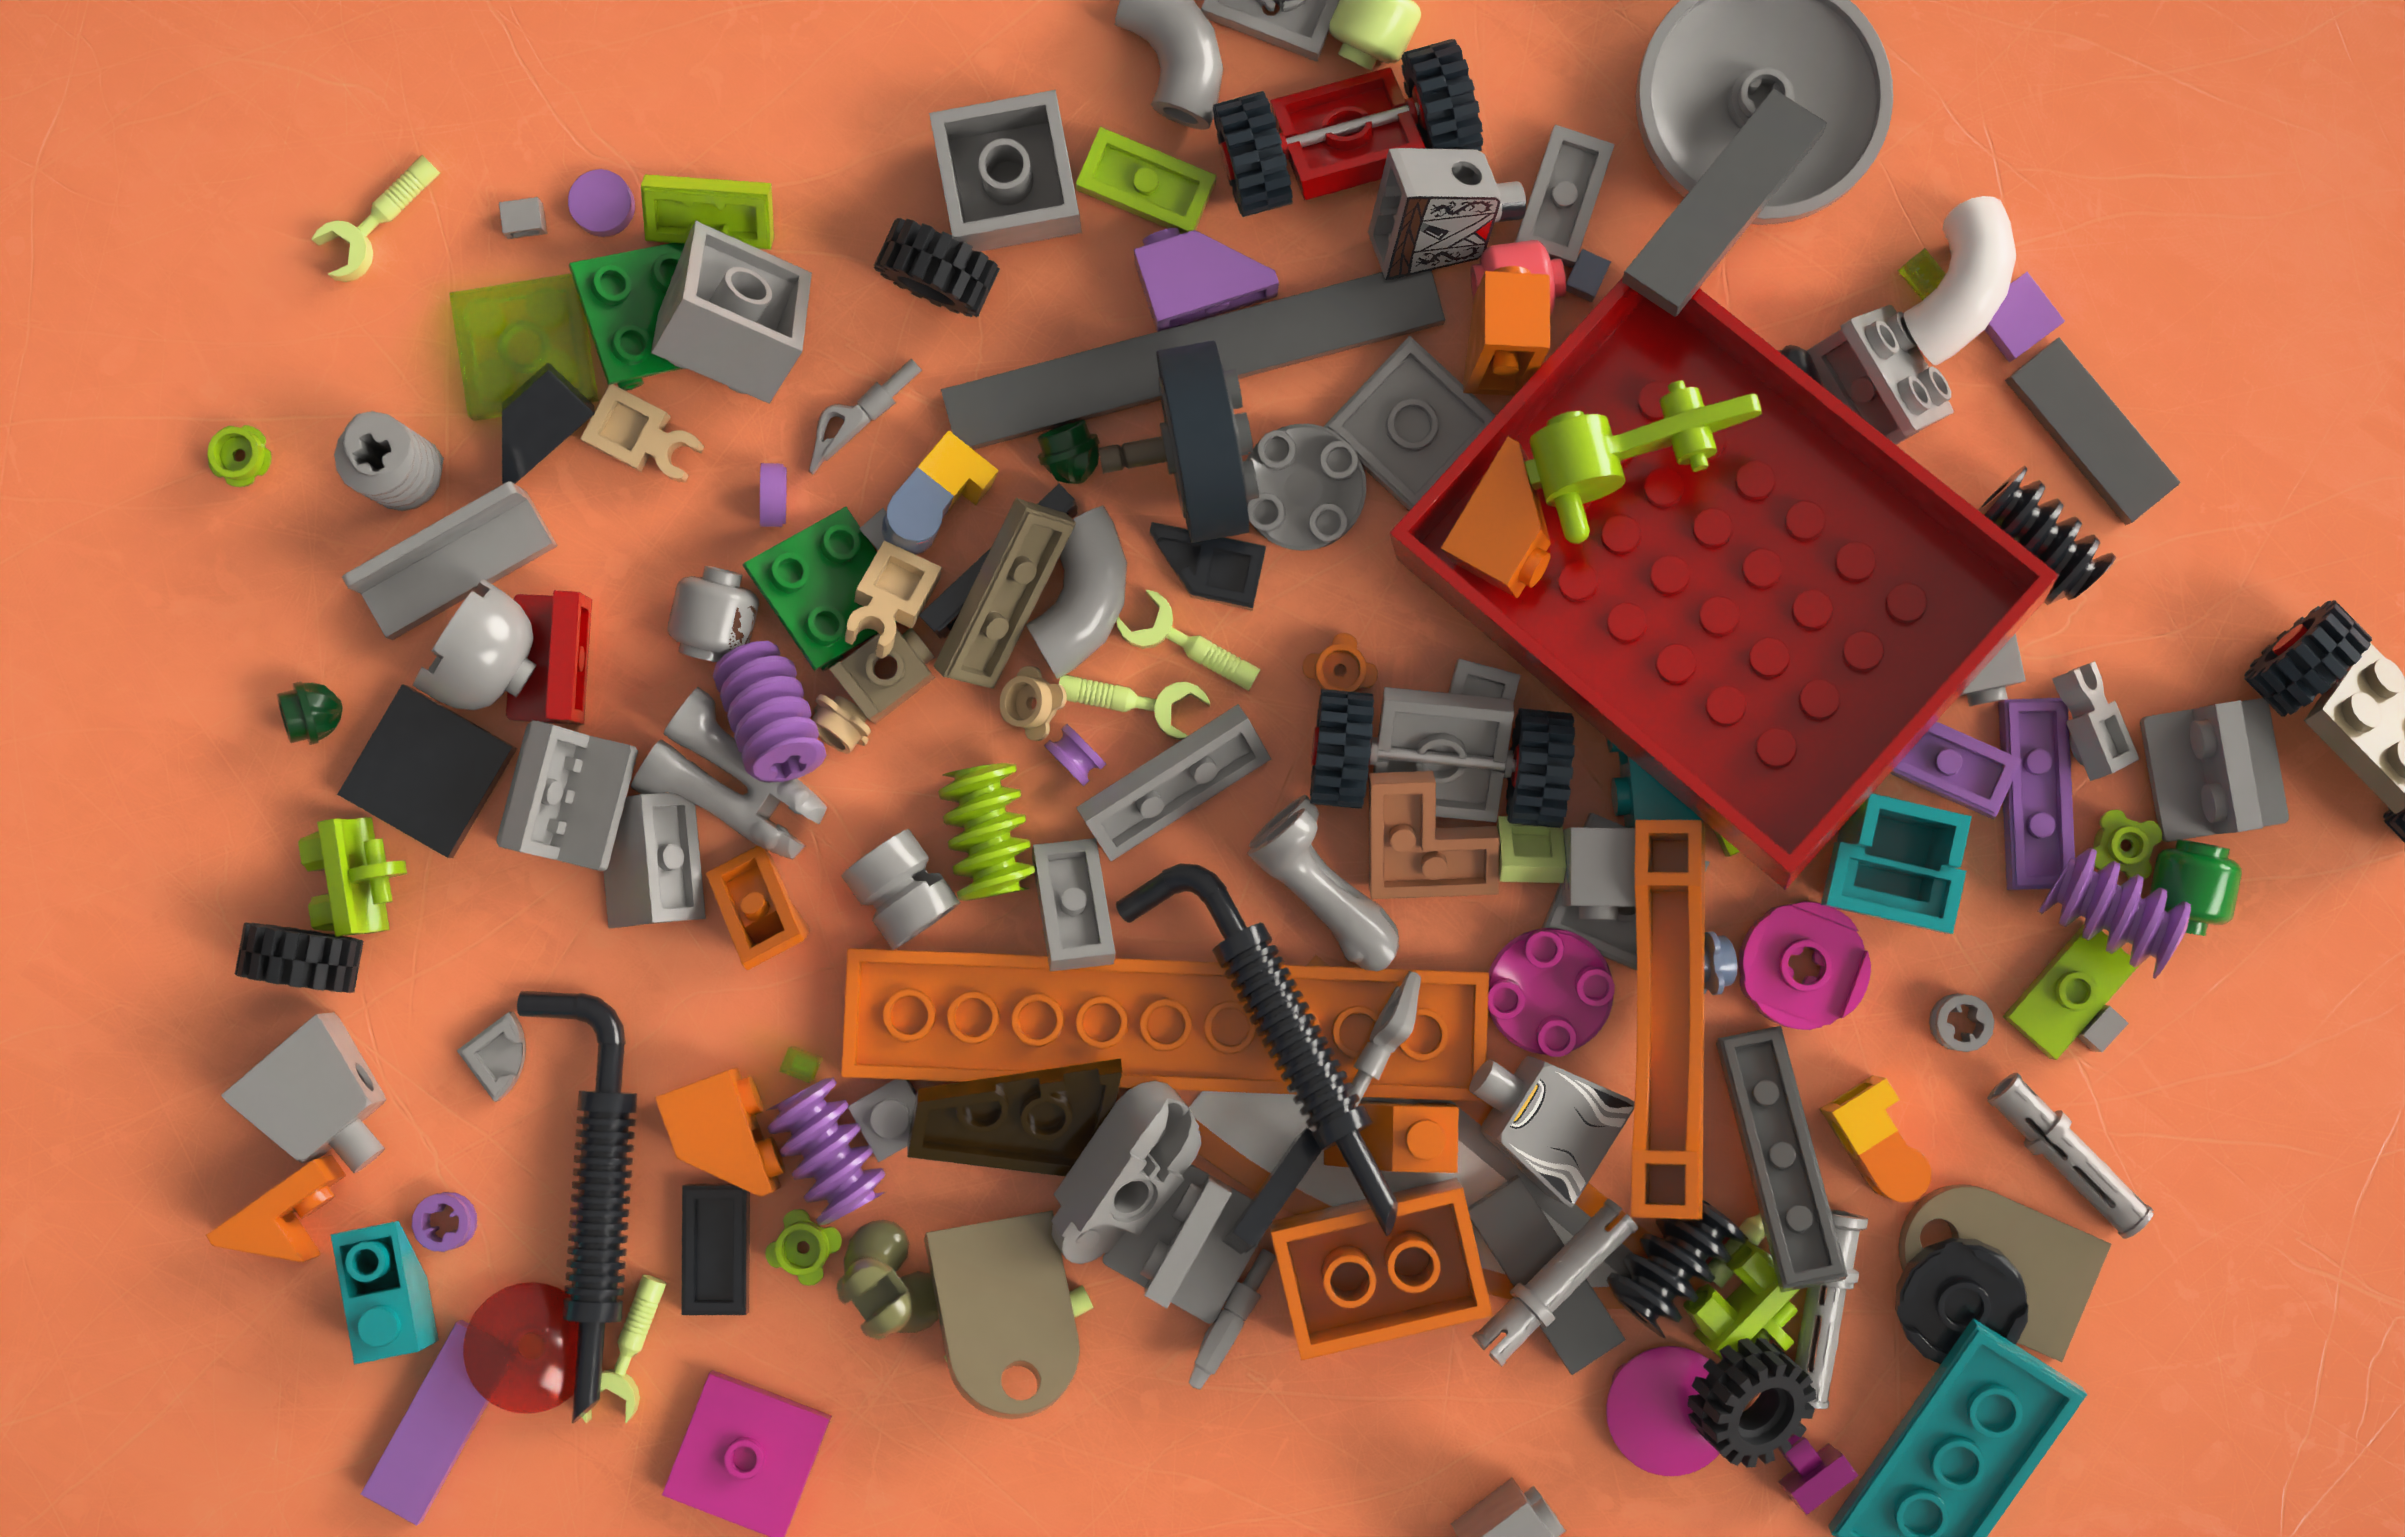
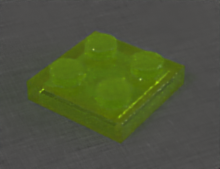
M571 273L449 293L468 417L473 421L502 417V403L548 362L590 402L598 401L586 317Z

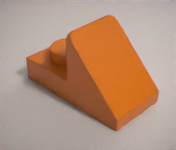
M757 845L706 873L740 961L747 971L806 939L810 929L790 901L774 860L768 850Z
M333 1155L314 1159L205 1236L211 1245L215 1247L279 1259L305 1262L321 1255L319 1249L294 1212L296 1211L299 1217L303 1219L323 1207L335 1197L330 1187L344 1178L346 1174Z

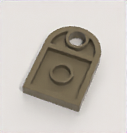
M1962 1184L1942 1187L1918 1201L1907 1215L1900 1233L1899 1258L1903 1271L1907 1263L1923 1250L1920 1241L1921 1231L1928 1222L1935 1219H1943L1947 1222L1952 1232V1238L1977 1239L1999 1249L2020 1272L2027 1292V1304L2029 1305L2028 1322L2017 1343L2062 1362L2109 1252L2111 1243L1995 1192L1977 1186Z
M1053 1210L927 1232L924 1237L945 1354L953 1383L960 1394L972 1406L998 1418H1026L1049 1408L1065 1392L1077 1369L1079 1339L1062 1254L1052 1238L1053 1223L1051 1220L1054 1217ZM1013 1366H1022L1029 1369L1037 1380L1036 1394L1027 1400H1015L1009 1397L1001 1384L1002 1373Z

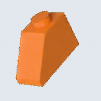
M1505 266L1494 271H1485L1474 296L1463 378V393L1514 396L1541 367L1550 349V275L1531 274L1528 269L1520 266Z
M1507 437L1441 549L1452 563L1518 599L1526 585L1529 587L1535 586L1544 574L1551 557L1550 553L1547 552L1551 543L1538 492L1531 486L1525 466V461H1528L1529 458L1519 442Z
M1360 1101L1357 1107L1364 1105L1373 1122L1370 1126L1360 1131V1134L1380 1171L1458 1173L1459 1107L1453 1103ZM1337 1145L1324 1150V1165L1348 1167Z

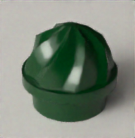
M1078 420L1058 426L1037 438L1042 449V453L1038 455L1039 462L1053 474L1057 481L1072 484L1083 483L1098 466V444L1100 441L1097 434L1089 433L1085 420Z
M300 681L293 683V690L277 694L281 716L290 743L307 739L310 745L316 744L319 740L333 732L341 720L343 709L341 700L325 685L302 683Z

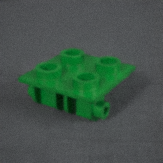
M669 243L569 263V268L608 385L617 383L619 388L627 391L643 385V377L684 369L652 354L651 351L658 312L685 244Z
M847 507L838 510L743 564V567L814 671L818 668H821L822 671L830 669L844 658L842 654L878 634L876 630L864 629L858 633L853 644L845 642L846 627L850 615L856 609L863 607L854 602L856 589L877 554L876 549L861 532L859 524Z

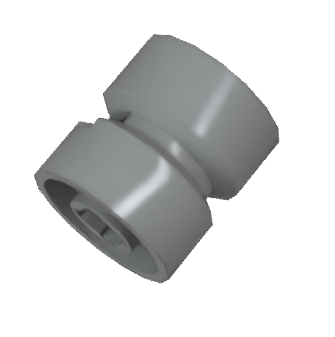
M909 829L898 833L873 849L841 875L861 905H874L876 912L872 921L893 950L926 930L960 904L959 899L940 873L929 874L925 868L929 857Z

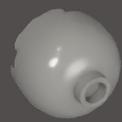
M482 579L478 584L476 593L474 591L470 592L431 650L437 656L428 670L421 667L413 686L435 700L456 709L477 710L491 706L505 691L517 697L537 664L527 659L534 637L531 622L522 607L505 592Z

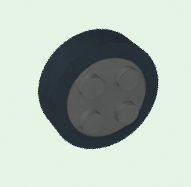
M1215 340L1156 351L1159 371L1158 385L1164 423H1160L1161 436L1124 443L1122 447L1117 444L1098 448L1103 474L1120 471L1124 467L1131 469L1166 462L1169 475L1174 474L1181 511L1183 518L1186 519L1191 543L1249 533L1248 500L1259 498V491L1253 461H1242L1243 455H1249V452L1253 451V444L1247 413L1234 414L1233 409L1243 408L1236 369L1224 371Z

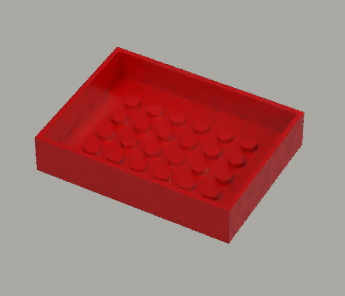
M1622 277L1389 534L1399 562L1786 890L2045 601L2059 575L1700 288L1679 314L1674 317L1624 284ZM1676 381H1684L1686 388H1698L1704 406L1748 394H1757L1762 410L1761 415L1712 433L1717 453L1707 459L1709 466L1704 470L1693 471L1691 464H1678L1672 446L1621 461L1626 479L1624 485L1605 497L1583 504L1590 531L1587 539L1582 543H1571L1565 538L1556 507L1547 505L1542 488L1538 489L1537 492L1551 543L1547 552L1550 553L1551 557L1538 583L1533 587L1526 585L1518 599L1452 563L1441 549L1507 437L1520 443L1529 460L1534 459L1529 443L1531 436L1546 427V423L1551 418L1571 411H1582L1585 415H1604L1609 420L1613 436L1664 419L1659 400L1670 393L1668 385Z

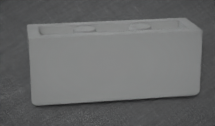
M509 481L342 576V579L348 589L362 595L384 636L394 640L466 599L471 591L476 593L478 584L482 579L492 584L558 545L528 493L512 481Z

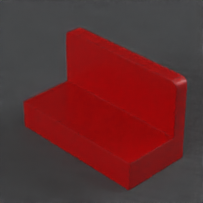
M554 591L553 596L517 594L513 600L522 607L529 618L534 637L527 659L537 664L517 697L507 692L506 717L512 721L532 722V720L544 723L584 725L592 599L581 592Z

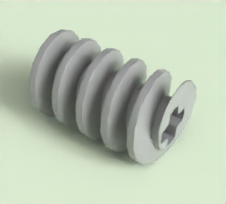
M374 411L356 414L339 437L334 453L336 470L343 482L356 492L389 509L406 511L418 508L429 501L439 487L443 457L437 447L389 414Z

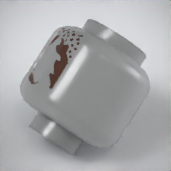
M705 566L702 577L689 576L678 582L667 626L669 635L677 642H680L678 652L694 658L718 662L726 653L736 647L750 643L759 607V599L751 590L740 587L742 574Z

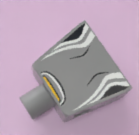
M1527 1056L1521 1062L1514 1074L1492 1059L1487 1060L1475 1073L1469 1087L1471 1093L1493 1107L1483 1122L1480 1132L1544 1194L1570 1208L1574 1206L1633 1112L1635 1104L1634 1101L1531 1056Z

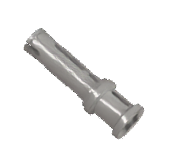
M1834 1209L1830 1210L1848 1277L1837 1282L1807 1287L1795 1363L1813 1381L1810 1385L1816 1390V1399L1808 1403L1816 1409H1827L1829 1407L1828 1397L1836 1350L1838 1348L1846 1290L1853 1289L1854 1283H1858L1859 1272L1854 1269L1859 1232L1867 1229L1868 1218Z

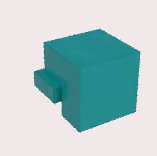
M1872 793L1839 829L1837 842H1834L1821 905L1939 933L1953 934L1967 872L1956 868H1960L1962 865L1972 816Z

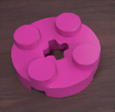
M1797 902L1773 907L1764 916L1755 921L1742 942L1738 960L1741 991L1753 1003L1759 1013L1778 1025L1800 1030L1821 1028L1822 1026L1832 1024L1839 1018H1844L1854 1011L1861 1002L1870 980L1871 962L1868 951H1865L1863 940L1856 932L1859 930L1852 920L1835 908L1823 906L1821 903ZM1804 947H1807L1814 951L1812 961L1820 966V972L1817 977L1806 976L1802 984L1793 979L1794 970L1788 966V961L1791 955H1800Z

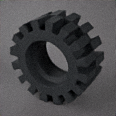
M902 218L894 220L874 264V269L881 272L880 275L894 281L893 284L898 287L912 291L911 294L919 298L928 299L936 306H944L951 312L957 314L961 312L969 317L979 316L1000 268L997 267L998 265L994 261L989 260L987 255L972 250L973 247L965 242H958L952 239V235L945 232L939 233L931 226L926 224L921 226L914 220L906 219L905 221Z
M244 923L235 975L251 980L284 984L298 988L305 987L313 990L352 993L355 992L364 941L344 936L335 937V934L312 930L308 931L259 923Z
M1749 1338L1738 1340L1737 1352L1730 1345L1719 1350L1723 1359L1718 1364L1710 1358L1703 1365L1709 1374L1706 1379L1696 1376L1692 1387L1699 1394L1688 1397V1407L1693 1411L1689 1414V1418L1696 1427V1430L1730 1463L1738 1466L1741 1462L1748 1468L1756 1467L1758 1458L1765 1464L1774 1461L1773 1450L1779 1448L1784 1454L1789 1451L1793 1446L1788 1439L1793 1433L1800 1438L1803 1436L1807 1428L1800 1421L1802 1418L1812 1419L1815 1408L1808 1402L1816 1399V1390L1810 1385L1813 1383L1810 1376L1774 1343L1770 1344L1766 1339L1757 1338L1754 1344ZM1758 1394H1760V1396H1759L1758 1399L1753 1403V1405L1750 1406L1747 1410H1745V1411L1743 1412V1410L1745 1409V1407L1747 1406V1404H1748L1755 1396H1757Z

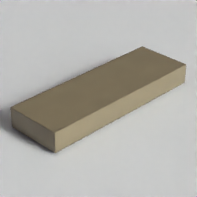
M1018 498L1015 499L934 664L936 670L943 677L994 689L1076 525V522L1070 516L1061 511Z

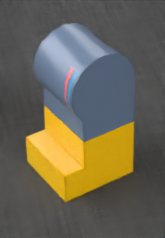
M948 430L892 496L882 521L884 540L915 555L923 553L933 544L941 526L942 518L963 495L974 505H977L992 487L999 470Z

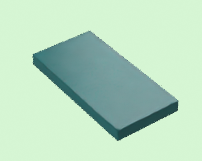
M1973 1318L1828 1525L1831 1534L1835 1537H1987L2088 1394L2079 1384Z

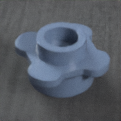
M1710 931L1705 932L1704 994L1709 990L1712 995H1720L1724 987L1731 986L1736 979L1737 957L1731 941L1726 936H1717L1715 932Z

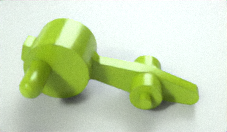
M1676 381L1668 385L1670 393L1659 400L1664 419L1615 436L1612 434L1608 418L1604 415H1585L1582 411H1571L1557 415L1546 423V427L1533 434L1529 440L1534 459L1525 461L1530 484L1534 490L1542 488L1546 504L1556 507L1565 538L1571 543H1582L1587 539L1590 531L1583 504L1605 497L1624 485L1626 479L1621 461L1672 446L1678 464H1691L1693 471L1704 470L1709 466L1707 459L1717 453L1713 432L1753 419L1762 414L1757 394H1748L1704 406L1698 388H1686L1684 381Z

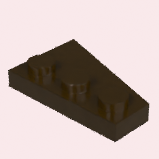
M1121 1059L918 1088L907 1142V1157L1066 1177L1116 1103L1122 1076Z

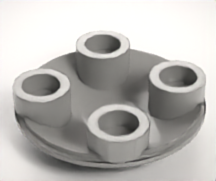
M1294 424L1273 430L1261 438L1246 459V461H1253L1259 491V498L1248 500L1249 521L1263 537L1276 545L1292 550H1313L1325 547L1344 536L1353 527L1361 514L1366 498V476L1362 462L1350 443L1328 428L1314 424Z

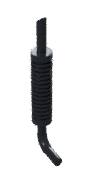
M1180 863L1164 869L1162 873L1117 901L1116 908L1118 913L1128 923H1131L1174 894L1184 891L1196 894L1205 903L1225 939L1214 947L1212 951L1221 968L1229 967L1225 971L1227 979L1235 978L1231 983L1233 990L1241 989L1237 997L1240 1002H1248L1243 1007L1245 1012L1254 1013L1249 1018L1252 1025L1260 1024L1256 1028L1258 1036L1266 1035L1262 1040L1264 1047L1272 1046V1049L1268 1052L1270 1058L1278 1057L1279 1060L1274 1065L1277 1070H1285L1281 1074L1283 1082L1291 1081V1084L1287 1086L1289 1093L1297 1092L1298 1095L1293 1098L1295 1104L1303 1103L1304 1107L1299 1111L1302 1116H1310L1306 1121L1308 1128L1316 1127L1317 1130L1312 1133L1321 1151L1337 1145L1385 1235L1389 1236L1397 1217L1398 1202L1360 1134V1131L1370 1126L1373 1122L1364 1105L1356 1106L1360 1098L1358 1094L1350 1095L1349 1092L1354 1087L1351 1082L1344 1084L1343 1080L1348 1077L1345 1071L1337 1072L1336 1069L1341 1066V1063L1338 1059L1331 1061L1330 1058L1335 1052L1332 1048H1324L1328 1044L1326 1036L1318 1037L1322 1032L1320 1025L1312 1026V1023L1316 1020L1314 1014L1306 1015L1305 1012L1310 1007L1307 1002H1299L1304 997L1301 991H1293L1297 987L1296 981L1294 979L1287 980L1291 972L1288 968H1280L1284 965L1285 961L1280 956L1274 957L1279 950L1276 945L1268 946L1272 942V938L1264 923H1257L1247 927L1224 883L1215 873L1197 864Z
M521 991L517 1001L519 1016L577 1019L586 1022L595 1031L598 1043L595 1091H579L577 1110L584 1111V1116L577 1117V1123L583 1124V1129L576 1130V1136L582 1137V1142L575 1143V1149L581 1150V1155L574 1156V1162L580 1163V1168L573 1169V1175L579 1176V1181L572 1182V1188L578 1189V1194L571 1195V1201L577 1202V1207L570 1208V1214L576 1215V1220H570L569 1227L576 1230L575 1233H569L568 1240L575 1242V1245L568 1246L567 1253L574 1255V1258L567 1259L566 1266L573 1268V1271L566 1273L565 1280L572 1281V1284L565 1286V1293L571 1294V1297L564 1299L563 1307L564 1320L579 1322L572 1414L573 1424L600 1400L605 1323L622 1321L623 1300L617 1299V1296L624 1294V1287L618 1286V1283L625 1281V1274L619 1273V1270L625 1269L626 1262L619 1259L620 1256H626L627 1249L620 1247L621 1243H627L628 1238L627 1235L621 1234V1230H627L629 1224L628 1222H623L622 1217L629 1216V1209H624L623 1204L630 1203V1197L624 1196V1191L631 1190V1184L625 1183V1178L632 1177V1171L626 1170V1165L633 1164V1158L627 1157V1152H633L634 1145L627 1143L628 1139H634L635 1132L628 1131L629 1126H635L636 1119L629 1118V1114L636 1113L637 1093L621 1092L624 1045L626 1041L624 1026L615 1009L601 998L585 993Z

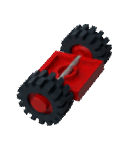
M1449 39L1403 52L1401 58L1403 65L1401 66L1402 74L1406 81L1403 82L1405 93L1408 95L1406 99H1404L1392 68L1388 67L1272 99L1270 103L1264 91L1214 104V123L1218 132L1217 138L1229 184L1232 186L1235 202L1242 217L1292 204L1293 195L1290 187V175L1286 168V160H1289L1305 201L1381 180L1389 149H1469L1481 152V146H1483L1481 132H1483L1482 122L1478 117L1480 112L1479 105L1473 93L1475 90L1473 80L1468 75L1469 67L1466 59H1463L1462 50L1457 45L1456 40Z

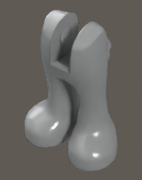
M699 687L690 694L667 725L664 735L734 776L748 788V793L742 795L728 788L696 764L687 760L674 747L663 740H659L651 749L631 783V788L640 794L667 792L677 794L715 815L754 844L781 857L792 860L805 847V844L791 835L785 827L779 824L776 825L769 820L780 801L788 805V808L794 813L803 815L819 825L827 810L824 802L798 779L768 783L759 781L748 774L741 758L742 753L739 752L735 739L727 734L716 722L715 701Z
M1303 795L1280 811L1259 831L1250 842L1249 847L1251 849L1247 854L1263 871L1285 884L1324 922L1338 941L1348 961L1355 962L1365 970H1383L1388 967L1397 955L1399 948L1398 929L1378 903L1338 876L1317 854L1311 843L1317 833L1319 812L1315 804L1310 803L1309 797Z

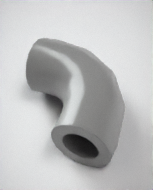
M1120 0L1115 17V25L1145 39L1157 53L1161 71L1158 88L1151 103L1153 109L1162 116L1181 125L1201 130L1208 129L1214 118L1213 105L1218 103L1224 69L1215 30L1194 0Z
M1104 506L1096 507L1073 519L1076 525L1060 555L1064 569L1063 589L1052 607L1041 616L1026 624L1057 679L1074 670L1106 642L1124 606L1127 561L1114 522Z

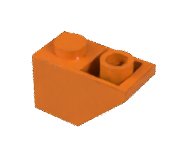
M736 1067L655 1097L677 1159L759 1197L770 1194L781 1187L778 1175L785 1173L784 1162L773 1137L763 1138L755 1116L763 1112V1105L751 1076L742 1079L740 1071Z

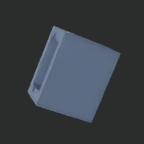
M1582 249L1566 282V291L1592 302L1611 261Z

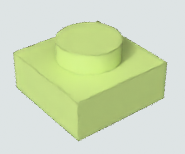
M1498 816L1497 830L1500 837L1499 882L1564 883L1567 866L1563 826L1561 828L1512 824L1508 823V816Z

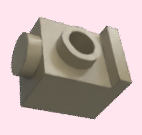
M896 628L894 646L887 656L895 658L898 668L896 674L890 679H880L875 674V664L880 659L875 656L877 643L881 636L879 633L845 660L839 661L830 668V671L868 720L874 724L878 723L935 678L926 666L935 657L913 628L908 629L903 634Z

